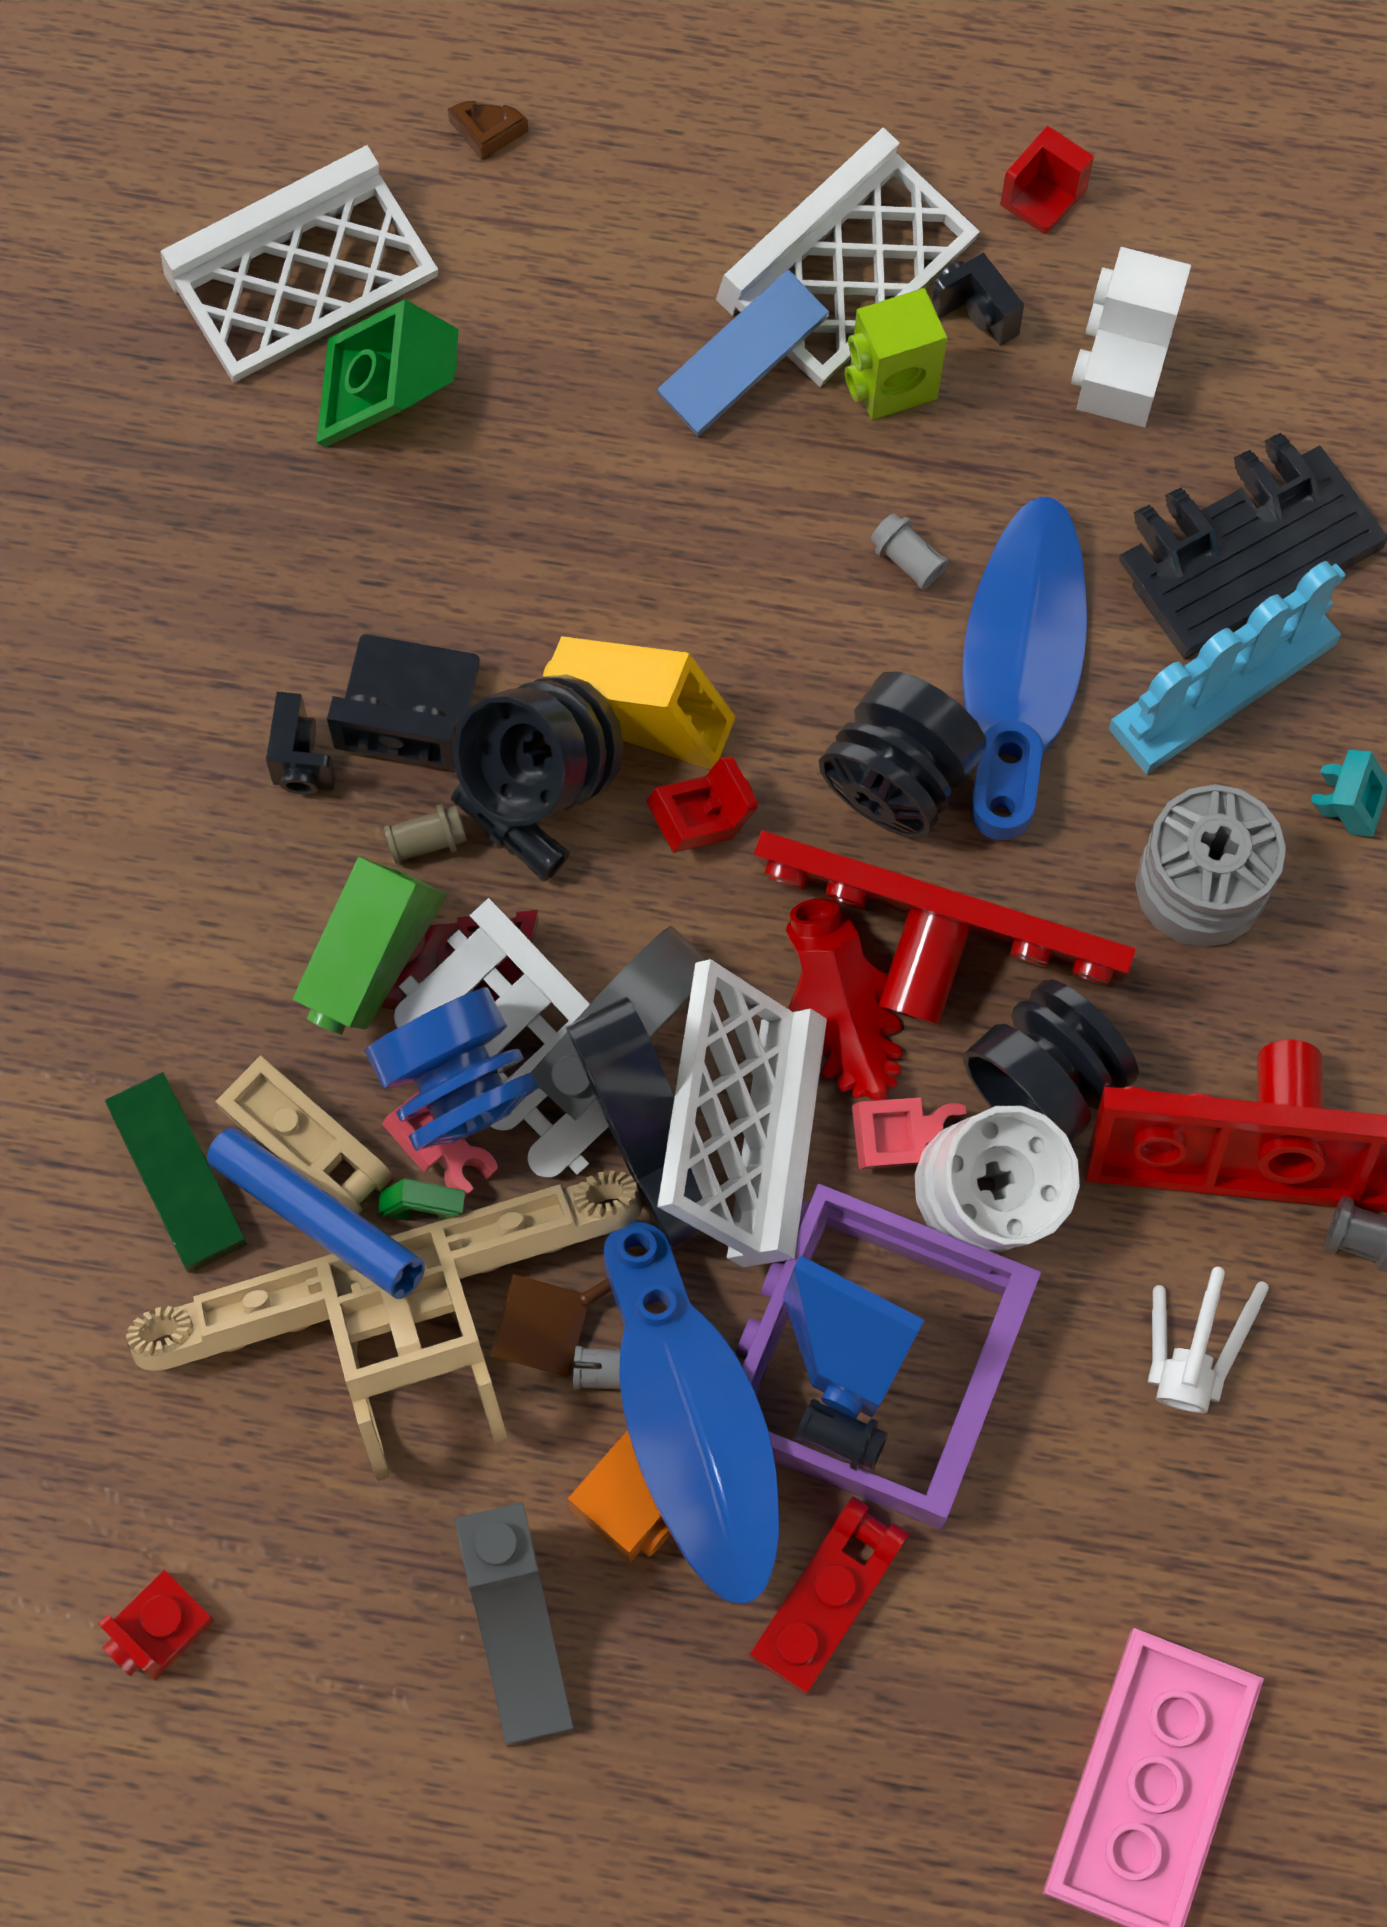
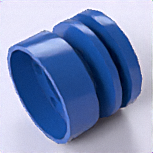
M487 987L460 996L411 1020L375 1041L364 1050L384 1089L398 1088L413 1082L415 1083L419 1094L410 1099L396 1112L400 1121L404 1122L425 1112H430L433 1121L408 1136L416 1151L432 1145L456 1143L509 1116L526 1096L539 1089L532 1073L515 1078L505 1084L503 1083L499 1074L524 1059L519 1049L489 1056L485 1045L500 1035L508 1026Z

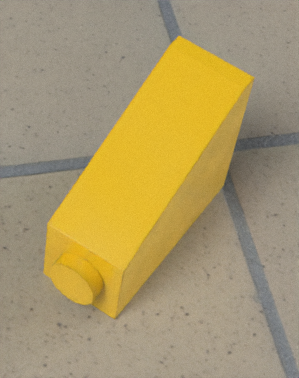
M561 636L552 660L547 663L544 669L543 677L568 674L589 682L607 698L619 720L623 741L702 768L712 769L720 759L736 716L690 653Z

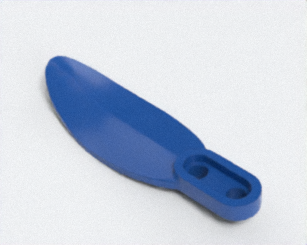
M1039 497L1030 500L1016 513L998 539L978 586L965 636L962 661L964 707L978 722L986 737V751L976 766L970 815L973 824L982 834L996 840L1014 839L1022 835L1029 828L1036 805L1042 756L1055 742L1068 719L1082 673L1087 630V604L1082 552L1070 514L1064 505L1051 497ZM1009 754L1016 757L1018 762L1013 764L1005 763L999 756ZM1004 808L1011 813V816L1000 817L993 814L991 810Z
M632 1222L627 1227L613 1231L608 1236L604 1246V1267L624 1325L620 1348L619 1377L623 1411L633 1451L646 1486L663 1521L694 1572L712 1592L726 1602L734 1604L749 1603L765 1590L771 1578L779 1538L777 1476L768 1428L754 1389L735 1353L712 1323L691 1305L666 1236L661 1230L651 1224ZM632 1246H642L648 1252L643 1256L635 1257L629 1255L626 1250ZM660 1302L665 1304L668 1309L663 1313L653 1314L648 1312L645 1307L650 1303Z

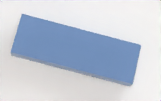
M787 269L657 389V394L691 431L699 437L828 318L829 311Z

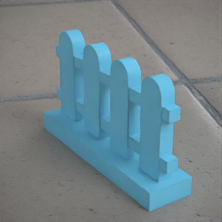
M1327 561L1316 565L1300 580L1293 593L1284 599L1278 594L1269 597L1251 613L1246 625L1234 633L1230 628L1219 631L1202 646L1196 659L1185 666L1178 661L1162 670L1152 680L1148 691L1141 695L1135 704L1111 719L1109 731L1143 772L1148 775L1337 645L1341 633L1324 614L1331 609L1333 602L1330 600L1335 587L1343 582L1346 574L1336 563L1331 566Z

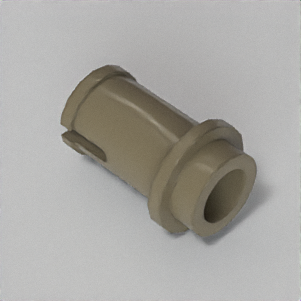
M442 803L436 805L437 812L393 826H384L387 842L395 864L397 865L402 863V861L449 847L451 852L457 851L456 845L467 841L457 806L444 809Z

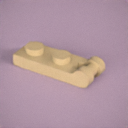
M261 1055L215 1101L218 1109L255 1142L357 1214H360L363 1210L359 1204L374 1188L381 1192L394 1178L393 1173L382 1161ZM344 1159L356 1171L340 1186L328 1175Z

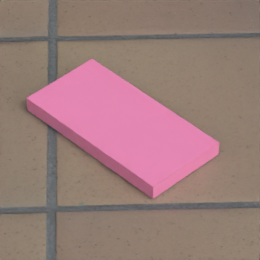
M1133 1628L1130 1631L1042 1895L1122 1927H1184L1264 1678Z

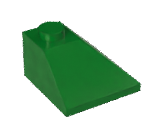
M404 299L328 338L316 443L323 447L332 445L403 411L454 382V375L458 364L456 355L459 329Z

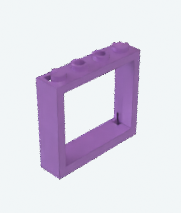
M818 1184L811 1202L808 1203L802 1200L795 1258L771 1264L761 1290V1295L771 1298L762 1321L749 1318L736 1351V1355L746 1358L743 1369L756 1396L789 1317L783 1294L793 1268L800 1255L812 1261L826 1226L1002 1295L926 1495L860 1468L858 1471L850 1469V1464L769 1432L774 1461L776 1463L942 1530L1041 1271Z

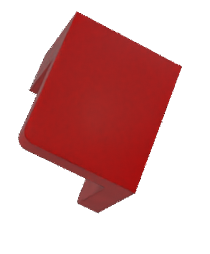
M1047 125L1007 170L1000 205L1039 232L1048 234L1087 190L1094 156Z

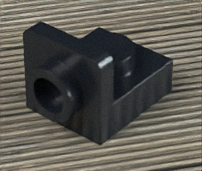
M984 252L966 263L964 261H957L940 273L934 283L932 305L939 319L966 304L967 312L975 326L981 331L988 330L1000 346L1020 334L1024 303Z
M276 693L266 763L273 785H280L281 788L291 793L308 795L317 792V789L333 790L336 777L331 757L326 754L313 753L316 738V720L313 717H307L302 694Z

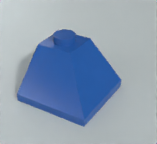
M800 1255L791 1273L783 1299L811 1385L824 1393L821 1400L827 1406L853 1418H858L860 1412L872 1418L884 1399L924 1319Z

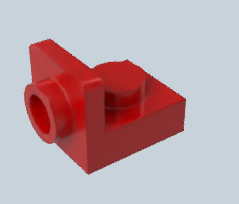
M164 1569L115 1618L108 1614L98 1625L111 1637L102 1646V1649L130 1677L141 1668L146 1674L156 1680L215 1620Z

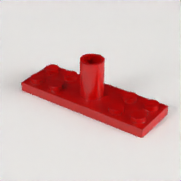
M763 830L760 832L753 854L759 863L766 867L764 874L769 876V880L804 890L808 880L827 886L825 893L829 895V899L864 910L868 899L908 912L878 1006L934 1025H940L969 932L1012 945L1011 957L1034 965L1046 967L1050 957L1073 964L1071 976L1106 987L1108 983L1110 984L1112 977L1122 980L1128 974L1136 948Z
M1279 1040L1264 1046L1257 1055L1258 1102L1214 1098L1204 1093L1184 1095L1154 1092L1135 1086L1124 1088L1104 1087L1086 1157L1085 1181L1337 1207L1341 1197L1345 1195L1353 1198L1354 1206L1364 1210L1387 1212V1115L1324 1109L1323 1065L1320 1050L1314 1045L1301 1040Z

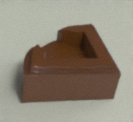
M466 101L448 108L449 122L481 160L529 131L528 119L515 108L505 104L501 108L493 105H476V101Z

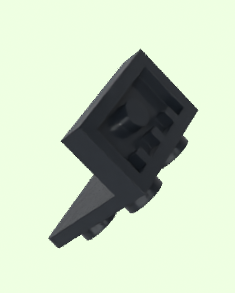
M367 634L362 635L359 638L345 698L332 696L327 716L334 749L455 771L453 747L456 728L468 708L471 707L480 668L479 656L474 653Z

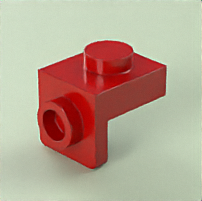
M732 756L720 758L706 776L655 788L646 800L673 853L733 839L758 808V802L753 794L752 787L743 776Z

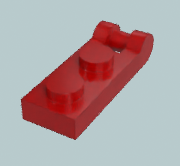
M852 1496L839 1515L832 1529L749 1654V1658L805 1696L910 1535L909 1532L894 1522L888 1527L868 1514L870 1506ZM852 1536L874 1549L865 1566L842 1552Z

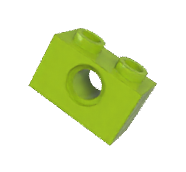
M925 287L859 308L856 311L854 335L848 337L851 366L845 368V378L853 400L855 402L863 400L871 421L938 398L947 336Z

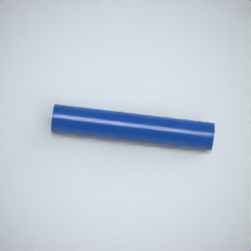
M228 1128L214 1139L208 1150L207 1162L216 1171L395 1299H402L408 1296L418 1286L425 1271L423 1259L238 1129Z

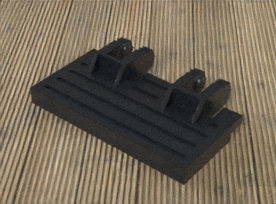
M1282 433L1265 440V451L1268 454V458H1270L1271 463L1275 465V469L1286 482L1281 487L1265 465L1260 462L1258 456L1251 452V450L1234 457V468L1237 471V475L1244 482L1245 487L1260 506L1259 508H1256L1243 488L1202 510L1199 509L1194 500H1191L1189 494L1182 487L1166 494L1168 512H1170L1172 518L1176 520V524L1187 537L1181 542L1178 541L1162 517L1159 516L1158 512L1150 504L1133 512L1137 529L1160 562L1157 564L1142 543L1120 554L1119 561L1134 581L1133 589L1184 660L1199 652L1202 646L1219 631L1230 628L1232 632H1235L1246 625L1251 613L1269 597L1278 594L1284 599L1293 593L1300 580L1321 562L1327 561L1331 566L1336 563L1344 571L1384 549L1387 542V534L1320 445L1300 455L1294 445H1291L1290 440L1285 435H1282Z

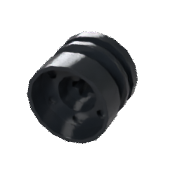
M883 672L875 679L854 709L855 722H848L839 730L835 736L836 742H833L818 760L819 769L828 786L860 815L887 831L905 837L922 838L931 831L938 821V814L947 808L951 802L950 787H958L963 783L986 751V737L978 722L966 709L941 689L918 677L902 672Z
M568 674L545 676L534 682L525 683L518 688L508 689L485 697L466 711L456 728L453 747L457 778L470 802L487 818L507 826L535 824L554 816L562 810H568L578 804L585 803L609 788L618 774L623 753L620 723L607 698L589 682Z
M1054 979L1043 980L1032 990L1028 1001H1020L1013 1008L1011 1018L1015 1028L1007 1024L994 1025L965 1052L963 1058L969 1078L991 1108L995 1106H1023L1044 1114L1067 1135L1070 1143L1090 1123L1091 1115L1088 1106L1099 1109L1104 1087H1129L1136 1082L1139 1075L1137 1062L1132 1051L1109 1019L1087 998L1070 986Z

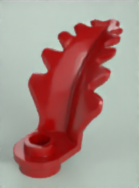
M814 898L803 901L790 911V922L786 927L788 941L800 961L802 970L788 1009L792 1012L811 1008L827 1019L822 1055H831L821 1070V1076L824 1079L830 1080L842 1074L837 1081V1089L840 1092H846L854 1088L852 1094L854 1098L869 1097L874 1101L884 1100L888 1096V1090L898 1085L896 1079L892 1077L898 1076L902 1072L899 1064L889 1059H899L903 1056V1050L900 1046L883 1038L900 1031L902 1028V1023L897 1016L878 1006L888 975L863 955L859 934L848 916L840 911L839 904L836 901L828 898Z

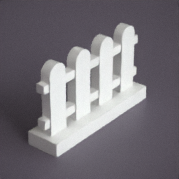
M488 898L470 915L480 928L468 939L458 930L447 940L455 951L420 984L410 975L399 986L407 997L397 1006L394 1020L399 1028L451 1000L470 993L481 981L485 980L500 996L495 1003L508 1026L500 1035L485 1045L489 1056L499 1054L527 1026L544 1043L512 1076L508 1078L504 1073L499 1074L505 1084L530 1073L567 1032L566 1027L571 1025L590 1004ZM507 957L525 973L513 985L496 969ZM552 1003L569 1020L558 1032L540 1015ZM540 1088L526 1096L509 1116L491 1125V1127L497 1130H510L516 1127L523 1119L526 1120L541 1136L532 1145L528 1153L530 1168L541 1177H554L568 1166L578 1175L589 1164L581 1153L609 1127L597 1099L576 1121L566 1113L553 1125L536 1108L548 1096Z

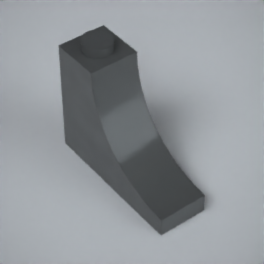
M523 1502L454 1518L467 1582L484 1644L506 1746L510 1747L574 1731Z

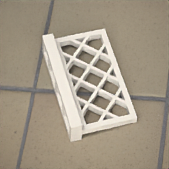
M884 127L724 274L716 297V301L733 316L738 310L742 312L787 269L793 270L796 278L812 294H834L835 320L826 319L813 332L836 333V353L822 365L805 349V342L803 340L787 355L820 388L851 359L845 333L854 334L855 320H845L844 295L875 296V303L884 301L885 296L896 297L924 287L926 288L977 239L980 233L973 224L896 153L900 142ZM894 176L911 192L912 207L881 206L880 188ZM871 197V206L863 205ZM848 218L872 219L873 244L842 243L841 224ZM882 220L912 221L913 245L883 244ZM922 221L943 222L958 237L948 247L923 246ZM832 234V242H823ZM808 255L833 256L834 281L802 280V261ZM842 256L873 257L874 282L843 281ZM883 258L914 259L915 278L909 284L884 283ZM924 259L933 260L924 269Z
M368 145L160 251L164 276L175 294H180L233 383L438 277L437 266L379 174V163ZM373 196L377 198L386 213L381 230L349 222L353 206ZM343 212L341 220L333 218ZM391 224H393L399 235L389 233ZM315 226L337 232L330 257L298 249L302 233ZM345 234L377 243L370 268L338 259ZM291 239L290 246L282 244ZM385 245L409 251L419 266L402 276L378 270ZM262 253L286 258L279 284L248 276L247 272L251 259ZM294 261L326 269L319 295L287 286ZM240 265L238 273L229 271ZM334 272L367 280L362 297L350 303L327 297ZM212 279L234 285L227 311L202 304L193 289ZM374 283H379L383 285L373 290ZM243 287L275 296L268 321L236 313ZM283 298L314 306L315 310L311 323L299 330L276 324ZM324 309L333 311L322 317ZM212 320L223 322L220 333ZM234 325L264 333L260 349L236 361L226 344L231 326ZM272 336L281 338L270 344Z
M709 959L695 963L657 1207L727 1245V1259L742 1267L794 1259L827 1019L811 1008L797 1012L790 1011ZM715 989L721 992L730 1016L723 1022H721L713 1002ZM754 1015L763 1018L761 1020L759 1036L751 1018ZM733 1029L736 1031L746 1060L739 1065L726 1036ZM708 1045L721 1077L713 1082L704 1062ZM752 1072L753 1080L751 1094L749 1095L743 1076ZM725 1088L738 1118L730 1125L727 1122L717 1096ZM699 1106L712 1135L704 1143L695 1125L697 1107ZM743 1131L744 1142L741 1156L734 1137ZM716 1149L729 1179L721 1186H719L708 1155ZM689 1168L692 1169L703 1197L697 1203L684 1197ZM732 1193L736 1197L733 1218L725 1201V1198Z

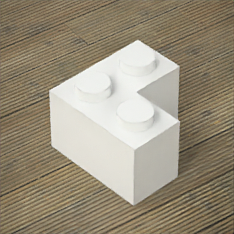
M1120 247L1114 270L1102 267L1085 332L1086 335L1096 338L1092 352L1080 349L1071 384L1081 387L1076 410L1145 428L1191 268L1190 264Z

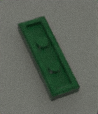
M164 1072L105 1099L104 1101L187 1273H191L247 1245Z

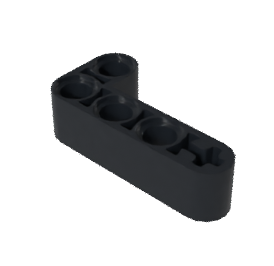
M626 996L567 1026L566 1030L631 1176L634 1178V1182L637 1183L640 1194L673 1249L704 1232L657 1207L675 1097L651 1039L633 1004ZM689 1168L684 1197L697 1203L703 1197L692 1169Z

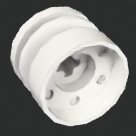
M995 1106L939 1131L923 1149L915 1172L916 1203L927 1226L993 1253L1031 1244L1054 1233L1072 1212L1080 1187L1078 1159L1067 1135L1046 1115L1023 1106ZM992 1177L995 1182V1190L980 1191L977 1179Z

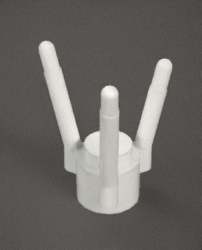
M1215 1267L1211 1272L1190 1350L1175 1348L1172 1359H1167L1166 1290L1162 1285H1157L1153 1288L1152 1365L1147 1383L1159 1386L1156 1400L1159 1403L1187 1412L1204 1414L1208 1412L1210 1401H1220L1224 1380L1268 1292L1269 1287L1267 1283L1263 1281L1257 1283L1213 1370L1211 1369L1213 1358L1206 1355L1205 1352L1220 1298V1291L1225 1276L1224 1269L1222 1267Z

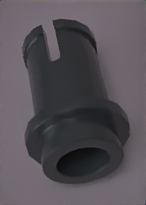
M813 1398L799 1424L796 1439L802 1442L806 1441L851 1461L850 1469L858 1471L860 1466L872 1471L883 1451L888 1433L878 1429V1421L873 1418L867 1424L826 1406Z

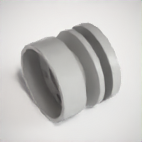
M1213 784L1190 788L1167 803L1156 819L1152 832L1149 835L1148 843L1139 861L1135 886L1142 911L1157 930L1182 944L1205 948L1228 944L1250 930L1263 911L1270 893L1283 870L1286 846L1280 823L1263 802L1238 788ZM1210 849L1221 853L1220 861L1208 857Z

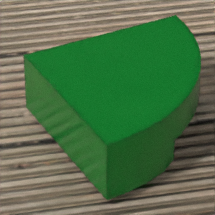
M404 1178L380 1192L378 1214L386 1218L410 1220L411 1211L417 1210L437 1214L439 1220L452 1218L463 1213L465 1190Z

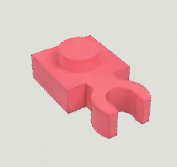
M418 1091L385 1118L382 1125L424 1173L438 1162L445 1170L444 1180L446 1186L465 1190V1199L474 1188L464 1178L462 1167H475L488 1180L497 1171V1162L488 1151L480 1147L470 1146L465 1139L456 1143L432 1145L416 1151L408 1136L433 1121L430 1112H425L404 1122L400 1121L396 1112L410 1099L419 1094Z
M921 1097L857 1102L852 1105L859 1170L918 1165L923 1149L939 1131L943 1130L945 1119L958 1118L967 1114L966 1106L959 1103H949L935 1109L929 1116H923Z

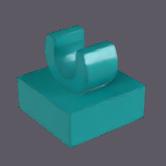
M1348 749L1343 766L1327 764L1322 766L1320 771L1328 785L1336 786L1334 793L1329 795L1313 794L1311 802L1321 815L1325 817H1339L1350 835L1373 837L1387 796V776L1372 751Z

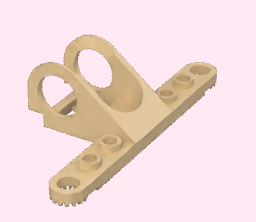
M610 1170L609 1176H605L604 1172H598L599 1178L594 1179L591 1175L586 1178V1182H580L577 1185L564 1189L559 1184L390 1236L391 1238L423 1259L425 1263V1271L420 1283L408 1296L402 1299H395L334 1254H330L193 1296L194 1302L175 1308L167 1306L165 1311H162L161 1307L155 1308L156 1314L153 1315L147 1311L143 1313L145 1319L136 1318L133 1321L135 1326H129L126 1340L137 1366L149 1371H161L222 1352L236 1351L248 1344L283 1333L300 1331L310 1325L330 1319L345 1381L373 1472L377 1481L390 1478L369 1399V1397L471 1365L494 1442L498 1444L508 1440L460 1279L478 1273L492 1272L501 1266L539 1254L553 1253L565 1246L627 1227L638 1218L642 1210L637 1183L634 1182L632 1176L627 1177V1174L621 1172L618 1176L616 1171ZM608 1199L620 1200V1202L614 1200L613 1207L610 1206V1203H606V1209H603L602 1204H598ZM450 1313L456 1320L462 1337L422 1349L415 1323ZM392 1331L399 1356L360 1368L357 1356L358 1341ZM165 1335H171L172 1341L169 1338H165V1345L162 1346L161 1341H157L156 1347L154 1346V1340Z

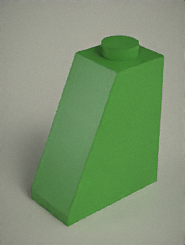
M358 856L292 1000L310 1008L306 1019L340 1035L343 1034L346 1026L367 1029L440 910L447 893L395 868Z

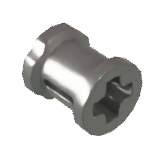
M1343 1195L1332 1217L1324 1243V1251L1332 1254L1338 1249L1376 1262L1377 1269L1387 1273V1217L1354 1206L1353 1198Z

